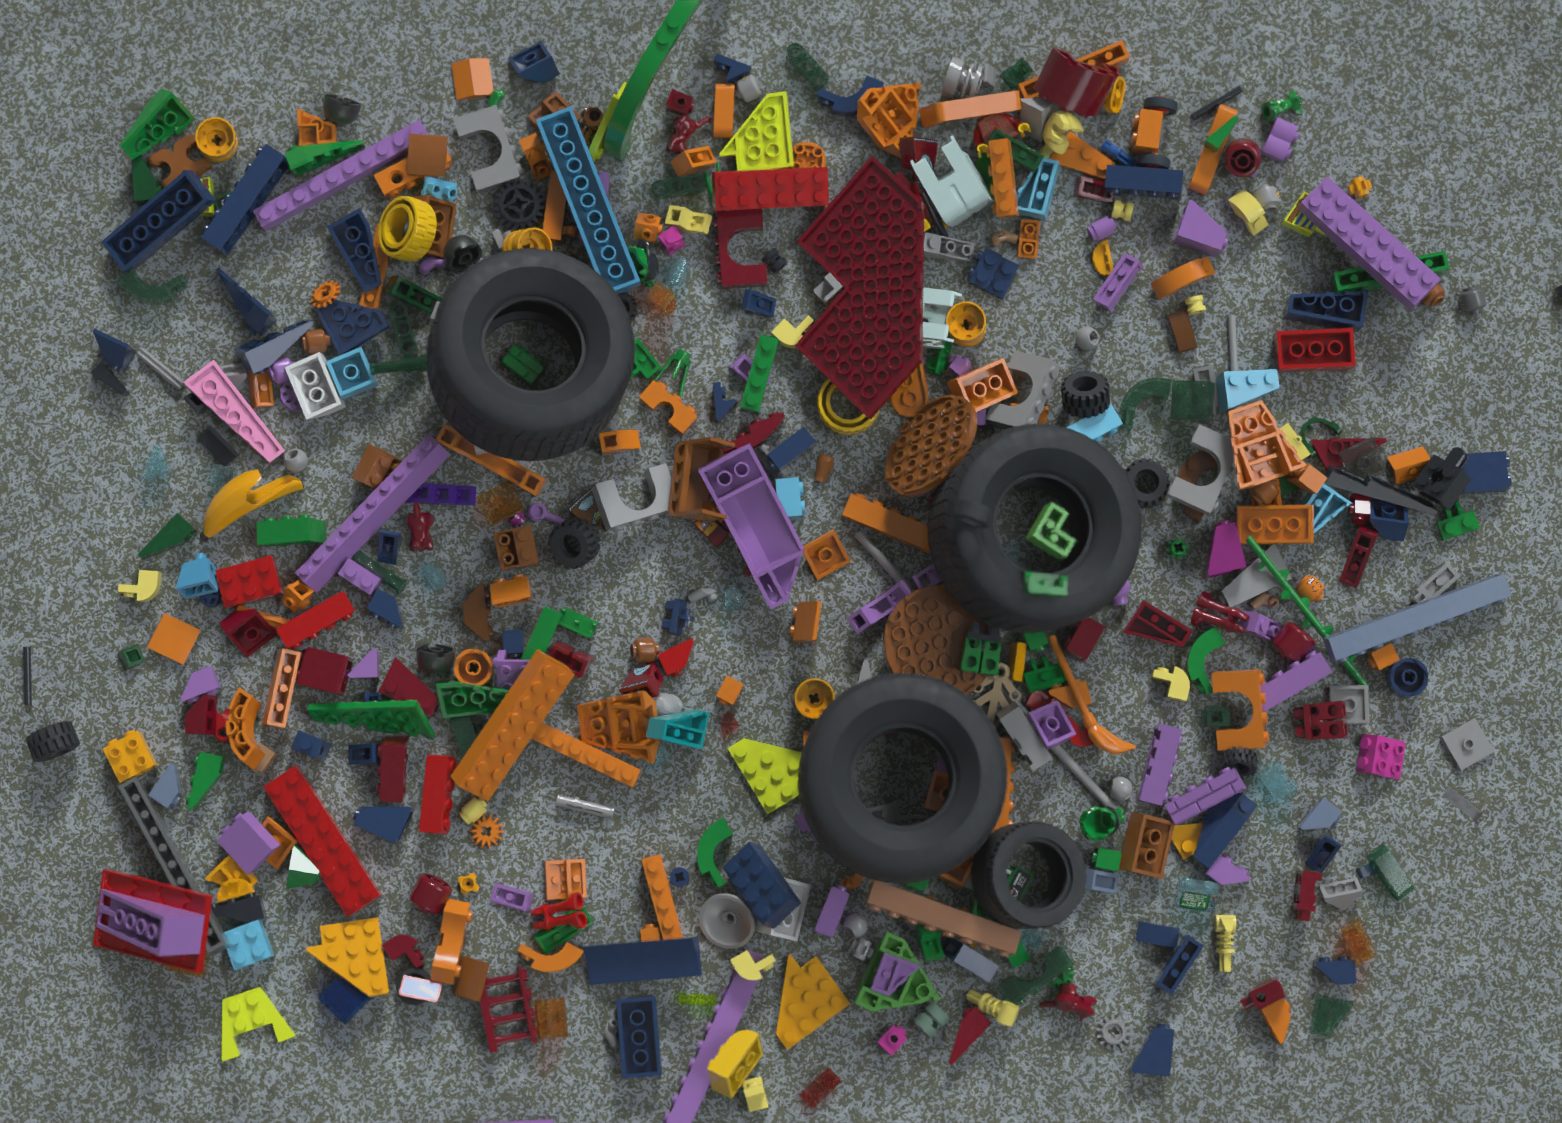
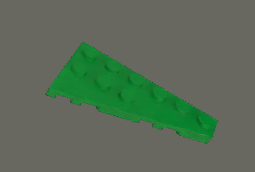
M417 700L308 704L307 708L311 718L316 722L335 725L339 722L349 724V727L357 728V725L367 726V730L398 734L401 731L409 733V736L417 737V734L427 735V739L434 740L435 732Z

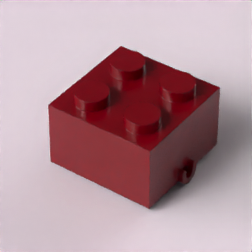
M1090 617L1074 623L1072 627L1074 633L1073 635L1069 634L1062 646L1065 649L1063 652L1086 664V660L1106 627Z

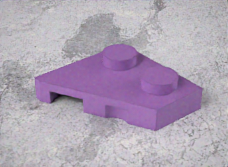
M884 952L870 989L890 996L915 970L919 969L920 965Z

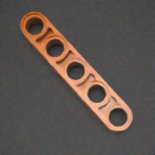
M1220 104L1207 138L1229 119L1237 115L1238 110ZM1228 136L1217 152L1204 145L1188 186L1189 190L1203 195L1207 194Z

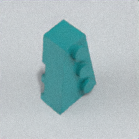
M693 709L652 717L649 719L646 737L684 747L703 749L710 711Z

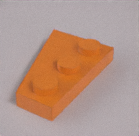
M1069 131L1066 135L1069 141L1066 152L1058 154L1054 151L1049 159L1059 161V164L1064 166V168L1073 169L1104 180L1106 178L1107 165H1115V163Z

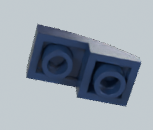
M1139 921L1136 940L1177 948L1180 928Z

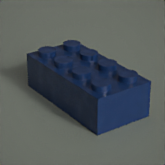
M748 842L722 867L762 926L775 929L801 904V901L759 844Z
M656 996L616 999L623 1079L662 1075Z

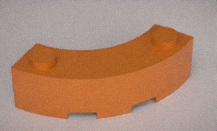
M239 687L229 706L230 712L228 721H226V733L234 753L254 770L266 755L259 749L254 738V722L262 704Z
M448 899L443 912L441 936L432 964L430 980L453 985L455 977L459 978L461 972L459 962L467 924L471 923L473 912L470 911L471 903Z

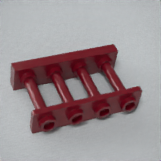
M523 966L518 967V973L490 979L486 977L480 1004L490 1053L499 1051V1047L502 1046L501 1044L530 1038L532 1044H536L537 1039H540L538 1027L534 1028L533 1020L536 1019L535 1009L530 1007V1000H533L532 992L526 986V981H529L527 969L523 970ZM520 981L522 992L495 998L489 997L488 989L491 986ZM524 1000L525 1012L500 1017L492 1015L491 1008H494L495 1005ZM528 1020L529 1031L501 1037L496 1035L495 1028L500 1024Z

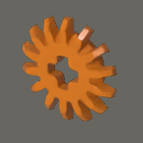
M331 280L330 283L325 281L324 284H320L317 289L313 290L314 294L311 295V298H314L310 300L313 303L312 305L321 308L322 306L326 307L328 302L332 304L331 300H336V295L340 294L341 286L338 285L339 283L337 281L334 283V280Z
M483 814V820L478 819L477 824L471 823L475 829H469V832H474L475 834L470 837L471 840L476 838L475 845L477 846L481 842V848L483 849L485 844H488L490 849L491 843H494L495 846L498 845L495 841L496 839L501 841L503 839L499 836V833H504V830H499V827L503 826V824L497 825L498 817L494 821L491 820L492 814L489 815L488 819ZM484 826L486 828L491 827L492 829L489 837L481 834Z

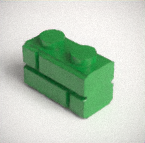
M513 345L501 361V364L533 388L546 371L545 366H543L545 363L537 356L532 358L528 355L529 351L522 345L519 347Z

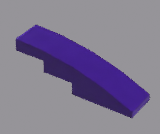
M423 483L404 503L417 502L418 504L475 506L477 487Z

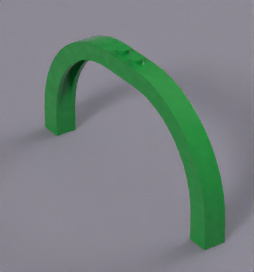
M676 0L636 65L616 105L605 136V153L621 162L631 148V131L640 106L662 64L703 0Z

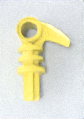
M1215 915L1214 929L1215 932H1219V934H1216V938H1219V941H1216V945H1219V948L1215 949V953H1219L1220 972H1230L1231 953H1235L1234 948H1231V945H1234V942L1231 941V939H1234V935H1231V933L1236 932V916Z
M970 990L967 993V1000L978 1005L979 1011L997 1017L996 1021L1001 1024L1013 1026L1019 1012V1006L1011 1002L998 1000L989 993L982 995L974 990Z

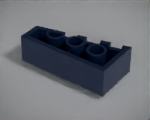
M1107 165L1105 191H1109V194L1113 195L1125 193L1129 196L1141 195L1152 198L1182 200L1184 172L1183 170Z
M1362 290L1361 292L1344 291L1343 293L1325 292L1324 294H1290L1286 301L1284 319L1336 329L1353 328V332H1359L1364 324L1368 290Z

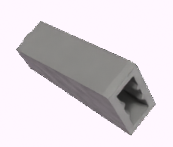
M1276 545L1270 546L1265 551V554L1278 570L1287 569ZM1258 557L1219 592L1221 595L1219 596V601L1222 605L1233 608L1280 584L1269 570L1262 572L1258 570L1261 562ZM1290 573L1287 577V581L1292 579Z

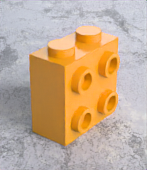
M128 731L124 734V738L120 740L113 739L106 743L107 747L103 748L117 779L122 784L158 766L140 731Z

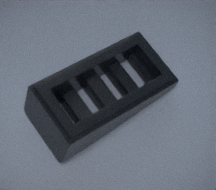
M101 363L91 371L92 375L126 397L129 395V391L105 364Z

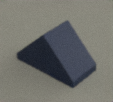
M380 530L377 561L393 565L397 564L403 537L400 533Z
M375 743L349 745V765L379 764V745Z

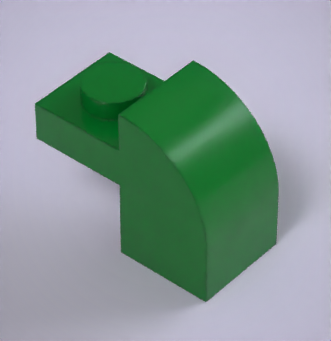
M917 923L915 925L918 948H921L924 961L930 962L944 959V952L939 939L941 931L936 929L935 932L924 929V925Z

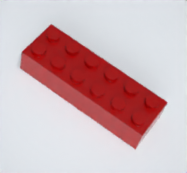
M828 167L711 172L713 210L716 211L829 205Z

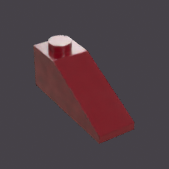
M1363 524L1360 526L1339 582L1355 588L1358 587L1379 535L1376 529Z
M975 1006L973 1008L968 1007L961 1014L963 1018L960 1021L948 1059L950 1065L992 1024Z

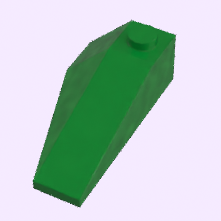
M161 88L147 103L119 147L130 159H134L150 150L154 145L167 141V138L172 135L181 133L195 118L172 92Z
M362 140L302 145L300 147L295 145L288 149L285 156L291 171L298 177L365 147V144Z
M461 682L436 684L443 718L494 713L509 691Z

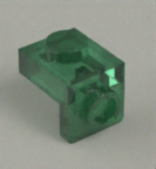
M1021 57L1013 66L1000 74V78L1012 90L1018 84L1025 82L1033 73V69Z

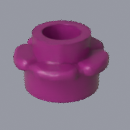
M516 509L511 514L508 522L512 524V527H520L525 521L524 512Z

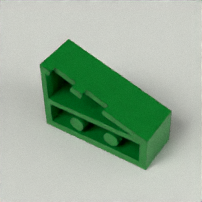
M307 514L298 515V518L295 519L292 516H282L281 520L264 518L263 522H257V545L290 546V544L301 543L302 545H308V543L312 542L323 544L326 541V521L310 518V515Z

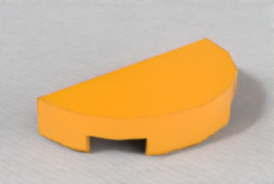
M1108 239L1100 242L1092 254L1094 268L1106 277L1114 269Z
M232 878L222 883L216 895L217 903L255 891L248 881L241 878Z

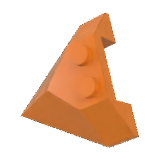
M921 82L869 88L858 100V122L879 149L901 158L900 138L913 137V131L916 129L919 105L917 93L920 90Z

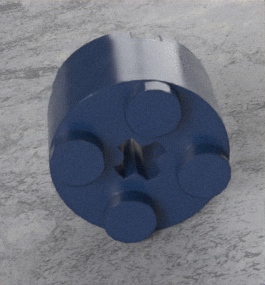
M1404 658L1389 667L1385 680L1389 690L1394 695L1401 698H1409L1425 690L1429 675L1426 666L1421 661L1413 658ZM1407 674L1410 675L1409 681L1404 680Z

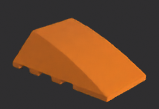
M1262 400L1227 412L1239 490L1248 489L1283 477L1307 466L1296 454L1297 451L1294 446H1291L1287 441L1283 430L1278 428L1275 423L1276 420Z
M645 690L577 705L582 742L603 749L607 747L619 754L626 753L635 759L647 760L646 762L651 764L655 762L660 740L647 738L646 734L649 719L658 715L656 701Z

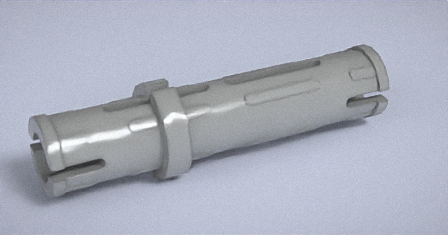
M560 794L557 796L555 805L571 809L572 812L580 811L611 820L615 807L580 800L579 797L571 798Z

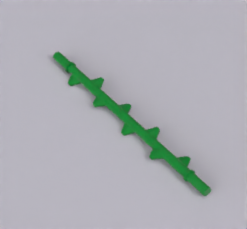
M1251 535L1245 538V541L1255 552V556L1261 560L1258 570L1260 572L1269 570L1283 588L1280 596L1281 599L1291 598L1304 614L1305 619L1302 626L1304 628L1314 627L1322 638L1330 636L1334 627L1332 625L1323 627L1308 608L1311 600L1308 597L1300 598L1287 582L1289 570H1278L1265 554V550L1261 549ZM1355 654L1348 656V660L1341 662L1349 671V675H1352L1359 685H1369L1358 672V668H1355L1352 664Z

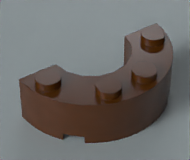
M1201 450L1188 458L1180 468L1177 477L1197 485L1198 477L1203 472L1208 470L1218 471V466L1215 459L1209 453ZM1179 503L1181 510L1191 520L1197 523L1202 520L1203 513Z

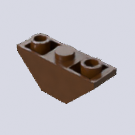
M479 583L462 604L464 624L486 642H491V637H494L493 625L489 626V618H492L491 606L487 607V599H490L489 587L485 588L484 583Z

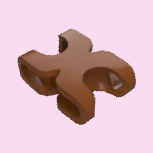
M191 134L176 141L174 152L168 149H161L148 158L147 162L153 168L163 165L170 166L171 168L170 175L161 183L162 189L185 170L194 171L199 177L212 169L213 165L208 159L203 158L198 161H191L189 159L190 151L197 147L196 135Z

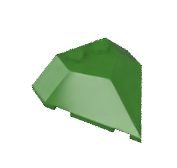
M886 932L875 947L860 980L855 1004L870 1011H879L881 1009L941 1000L921 965L890 996L870 989L884 952L919 964L904 939Z

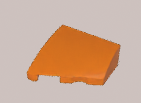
M297 109L299 147L302 145L338 142L335 124Z

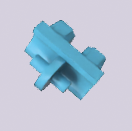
M425 176L421 195H430L453 202L458 191L457 183Z

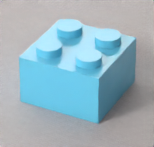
M362 347L326 361L339 395L343 400L378 386Z
M798 477L775 479L776 494L790 521L802 520V515H805V502L800 500V496H803L804 493L803 482H799Z
M256 920L224 932L231 945L227 948L234 970H239L274 957L262 920Z

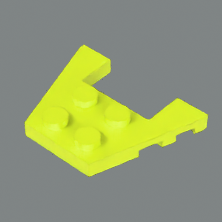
M261 987L222 1000V1062L240 1056L234 1036L272 1023L278 1042L296 1037L294 1031L289 1027Z

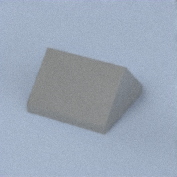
M1022 98L1020 121L1027 123L1031 129V133L1024 131V134L1042 142L1044 140L1042 136L1044 126L1054 112L1059 111V105L1042 98Z

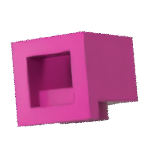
M672 226L658 236L660 243L670 256L686 245L675 226Z
M892 1025L877 1042L892 1056L908 1039L905 1036L907 1032L900 1025L897 1027ZM892 1035H896L898 1038L895 1043L890 1041Z

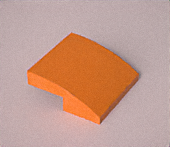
M163 613L147 648L184 665L201 630Z
M585 859L544 861L546 900L567 899L575 892H579L583 898H587Z

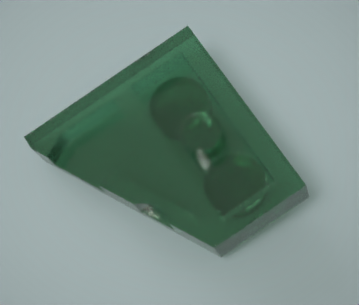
M1316 994L1309 1032L1329 1037L1354 1005V1002Z

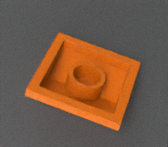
M469 58L452 63L457 101L491 96L494 90L489 58Z
M834 529L803 546V555L817 580L851 562Z
M268 816L262 826L274 837L280 846L270 855L266 862L278 870L292 853L293 846L297 844L298 840Z

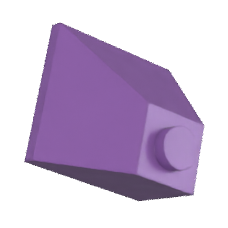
M1058 700L1027 714L1045 748L1052 749L1076 735Z

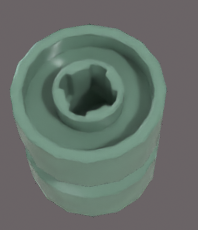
M934 1001L925 1008V1013L921 1012L914 1019L930 1038L939 1031V1026H944L950 1020Z

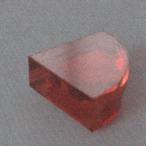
M729 710L725 713L721 722V730L724 737L740 727Z

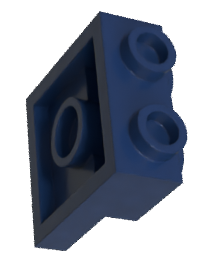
M985 248L984 252L980 250L975 260L978 261L976 268L972 267L968 274V278H970L969 284L1003 300L1019 265L988 248Z

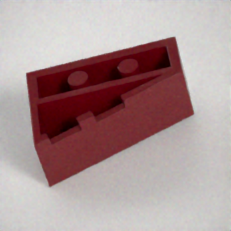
M1142 599L1122 632L1183 647L1193 630Z
M395 657L378 692L397 701L417 700L424 714L434 717L440 704L439 697Z

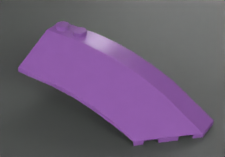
M749 443L700 466L698 471L721 514L727 515V518L724 520L769 608L773 609L788 601L804 547Z

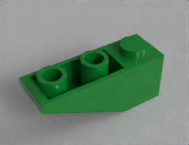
M203 752L196 756L194 762L196 771L190 780L192 790L191 794L188 793L186 798L187 809L195 810L222 776L226 757Z

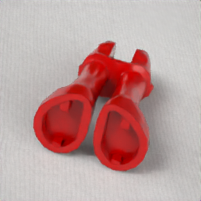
M572 893L563 902L551 905L542 904L540 907L531 910V916L544 914L545 921L533 923V929H545L548 931L560 925H572L577 929L586 928L587 918L582 911L558 917L553 916L554 913L582 909L584 900L581 893Z

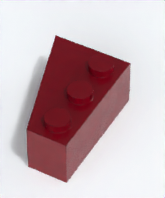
M386 735L382 745L378 746V757L381 758V765L378 764L377 776H380V783H377V795H380V801L403 802L405 799L407 781L406 760H408L407 743L410 736Z

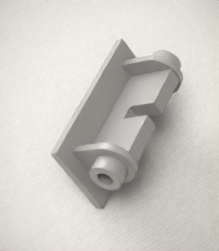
M770 442L766 445L763 444L755 454L774 479H783L793 472L789 466L780 472L776 469L772 470L766 461L768 460L767 454L775 448Z

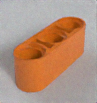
M716 84L714 137L716 138L733 137L735 84Z

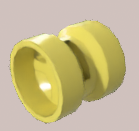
M1115 199L1111 218L1117 219L1120 217L1130 222L1134 203H1122L1121 200Z

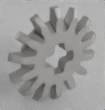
M1111 1014V1020H1108L1107 1016H1105V1023L1099 1021L1102 1028H1096V1031H1101L1097 1038H1103L1100 1044L1102 1045L1107 1042V1049H1109L1110 1044L1113 1045V1050H1116L1117 1044L1123 1048L1121 1042H1129L1125 1037L1131 1036V1033H1126V1030L1131 1029V1027H1125L1124 1024L1128 1021L1125 1019L1121 1022L1122 1016L1120 1015L1117 1020L1114 1019V1014ZM1113 1026L1119 1031V1035H1115V1038H1112L1111 1034L1108 1033V1030L1112 1029Z

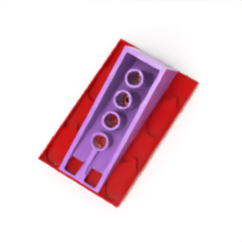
M103 869L93 946L195 973H203L213 896L119 871Z

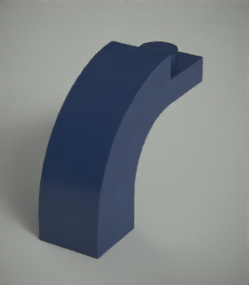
M866 76L861 89L856 94L848 97L838 96L820 88L817 100L823 106H833L831 114L854 116L857 115L858 100L869 88L884 87V82Z

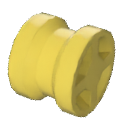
M1203 295L1193 296L1184 300L1188 306V315L1206 311V307L1202 303Z

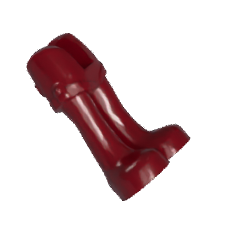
M1206 591L1200 594L1196 603L1197 607L1226 615L1227 618L1223 619L1199 608H1194L1191 625L1200 626L1204 622L1223 628L1228 633L1244 634L1245 628L1234 623L1236 618L1248 622L1250 616L1240 611L1237 607L1231 608L1215 602L1211 599L1210 593Z

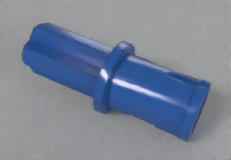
M1107 139L1100 147V150L1112 157L1113 161L1117 160L1123 165L1131 167L1136 163L1134 158L1122 151L1123 148H1118Z

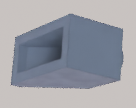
M170 763L149 793L150 797L169 809L172 806L175 808L181 800L179 796L182 794L178 766Z
M1324 797L1320 798L1297 828L1299 830L1327 828L1331 827V825L1336 826L1341 819L1339 815L1342 811Z
M1086 869L1085 889L1116 894L1119 875Z

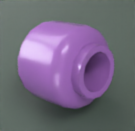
M288 357L277 359L271 366L267 367L271 381H275L277 384L290 381L285 367L295 362H291Z

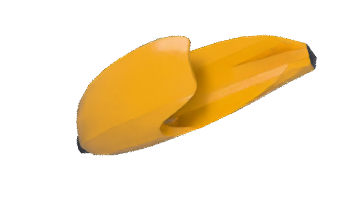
M259 469L246 471L236 476L218 491L207 507L203 521V531L199 535L200 538L208 541L209 538L254 509L289 493L304 490V483L299 478L286 475L250 491L262 478Z

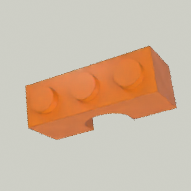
M653 380L639 396V400L653 412L661 405H670L674 409V414L668 423L684 436L698 419L697 411L690 405L686 407L682 404V399L677 394L673 393L671 395L667 391L668 387L661 381L657 383Z

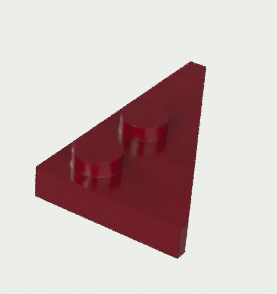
M1379 437L1313 439L1310 441L1326 471L1330 464L1339 468L1387 442L1386 438Z

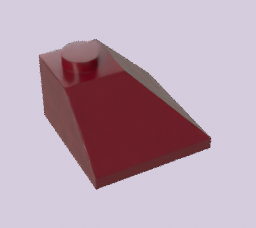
M256 609L234 611L219 622L225 634L247 658L277 635L276 631Z

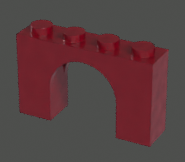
M762 209L717 211V217H713L714 229L718 228V236H715V247H719L720 254H716L717 266H721V273H717L718 284H722V289L768 286L766 264L740 265L730 258L727 251L729 241L736 234L764 231Z

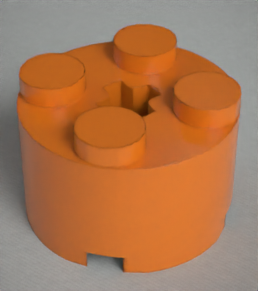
M467 649L461 652L455 661L454 673L461 683L486 686L494 676L493 661L482 650ZM473 664L479 666L476 673L470 672L472 669L471 665Z

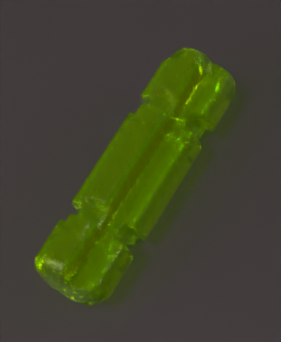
M679 993L678 1002L684 1005L689 1003V1005L708 1004V1006H715L717 997L715 994L705 996L706 994L690 993V995H687V993Z

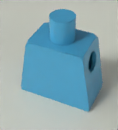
M197 553L194 561L185 562L182 565L176 589L184 599L218 592L216 567L205 554Z

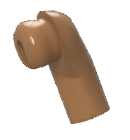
M1001 230L991 236L990 243L994 247H998L1000 242L1003 241L1016 244L1019 235Z
M1262 593L1250 602L1249 605L1256 611L1262 605L1278 606L1279 599L1274 594Z

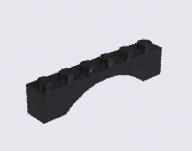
M255 892L244 895L245 899L237 901V898L228 899L225 901L226 904L218 906V903L211 904V910L215 917L234 918L244 923L267 918L262 895L256 896Z

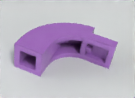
M902 580L846 619L855 632L859 634L889 615L895 606L911 593V590Z

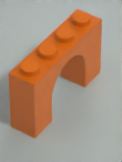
M1261 669L1217 671L1212 673L1213 693L1240 692L1249 698L1253 706V717L1247 726L1216 731L1218 750H1227L1228 748L1232 750V747L1239 749V746H1242V749H1245V747L1249 749L1265 748L1267 743H1269V732L1265 729V724H1268V714L1264 712L1266 693L1262 691V685H1265L1264 673H1261Z

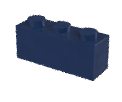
M1184 935L1153 984L1172 995L1204 945L1189 935Z

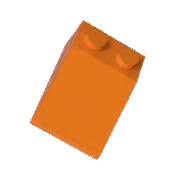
M798 602V607L794 606L792 618H796L795 626L791 625L789 636L793 637V642L816 645L822 602Z

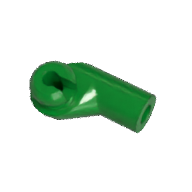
M494 90L488 100V106L497 105L499 110L498 103L505 98L504 91Z

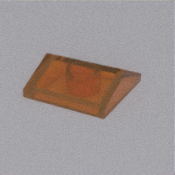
M510 481L476 497L490 527L525 510Z

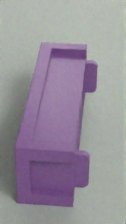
M1126 253L1123 254L1094 296L1093 300L1097 306H1103L1113 313V308L1139 270L1144 268L1140 260Z

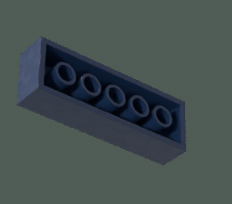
M268 144L258 149L253 163L250 162L247 165L244 176L236 181L233 192L225 197L222 208L216 210L212 217L213 221L210 225H206L202 231L201 238L205 243L225 257L229 255L255 217L253 210L264 204L289 168L287 158Z
M185 170L101 242L123 272H133L214 204L216 199L194 171Z

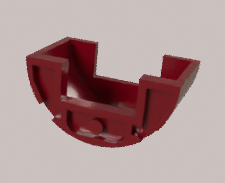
M1053 47L1034 89L1039 93L1038 96L1040 98L1050 100L1061 106L1064 112L1071 113L1073 111L1083 118L1097 116L1100 114L1119 75V69L1116 66L1103 62L1100 63L1099 67L1075 60L1069 52Z

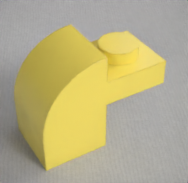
M1242 189L1228 200L1234 213L1243 219L1248 231L1253 236L1269 225L1264 216L1265 211L1249 192Z
M670 205L665 224L670 227L675 226L677 230L690 234H708L712 216L705 213L692 212L686 207Z
M808 315L795 329L789 322L783 319L771 332V336L779 339V343L784 347L797 348L795 344L814 324V320Z
M139 570L138 585L119 584L118 592L124 594L123 597L135 598L136 594V601L138 602L150 601L160 590L162 573L159 571Z
M1162 667L1152 670L1151 678L1169 683L1166 698L1181 702L1187 701L1190 682L1182 669L1173 667L1172 673H1169V669Z
M748 950L731 959L738 974L748 980L763 978L759 970L763 969L766 972L774 967L773 963L776 961L773 954L755 963Z
M757 1077L745 1080L743 1087L749 1112L768 1108L762 1078Z

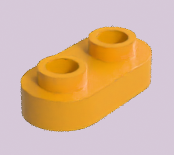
M1121 76L1117 77L1104 104V108L1108 113H1118L1122 108L1126 82Z

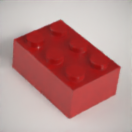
M272 555L215 570L224 607L227 609L284 595L276 560Z

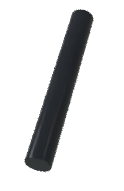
M1241 87L1234 88L1191 114L1194 121L1219 107L1220 104H1224L1243 92Z
M925 189L920 190L919 193L940 236L948 237V233L930 196Z
M23 647L24 705H32L31 647Z

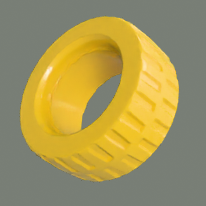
M400 196L392 200L385 208L378 226V242L382 251L387 256L401 261L414 262L421 259L430 249L436 234L437 221L433 208L427 202L409 196ZM409 219L408 230L405 237L403 238L404 227Z
M827 379L821 386L817 396L818 414L825 426L833 432L846 436L857 435L870 428L877 419L879 411L872 419H869L864 413L852 420L837 416L831 408L830 398L838 388Z

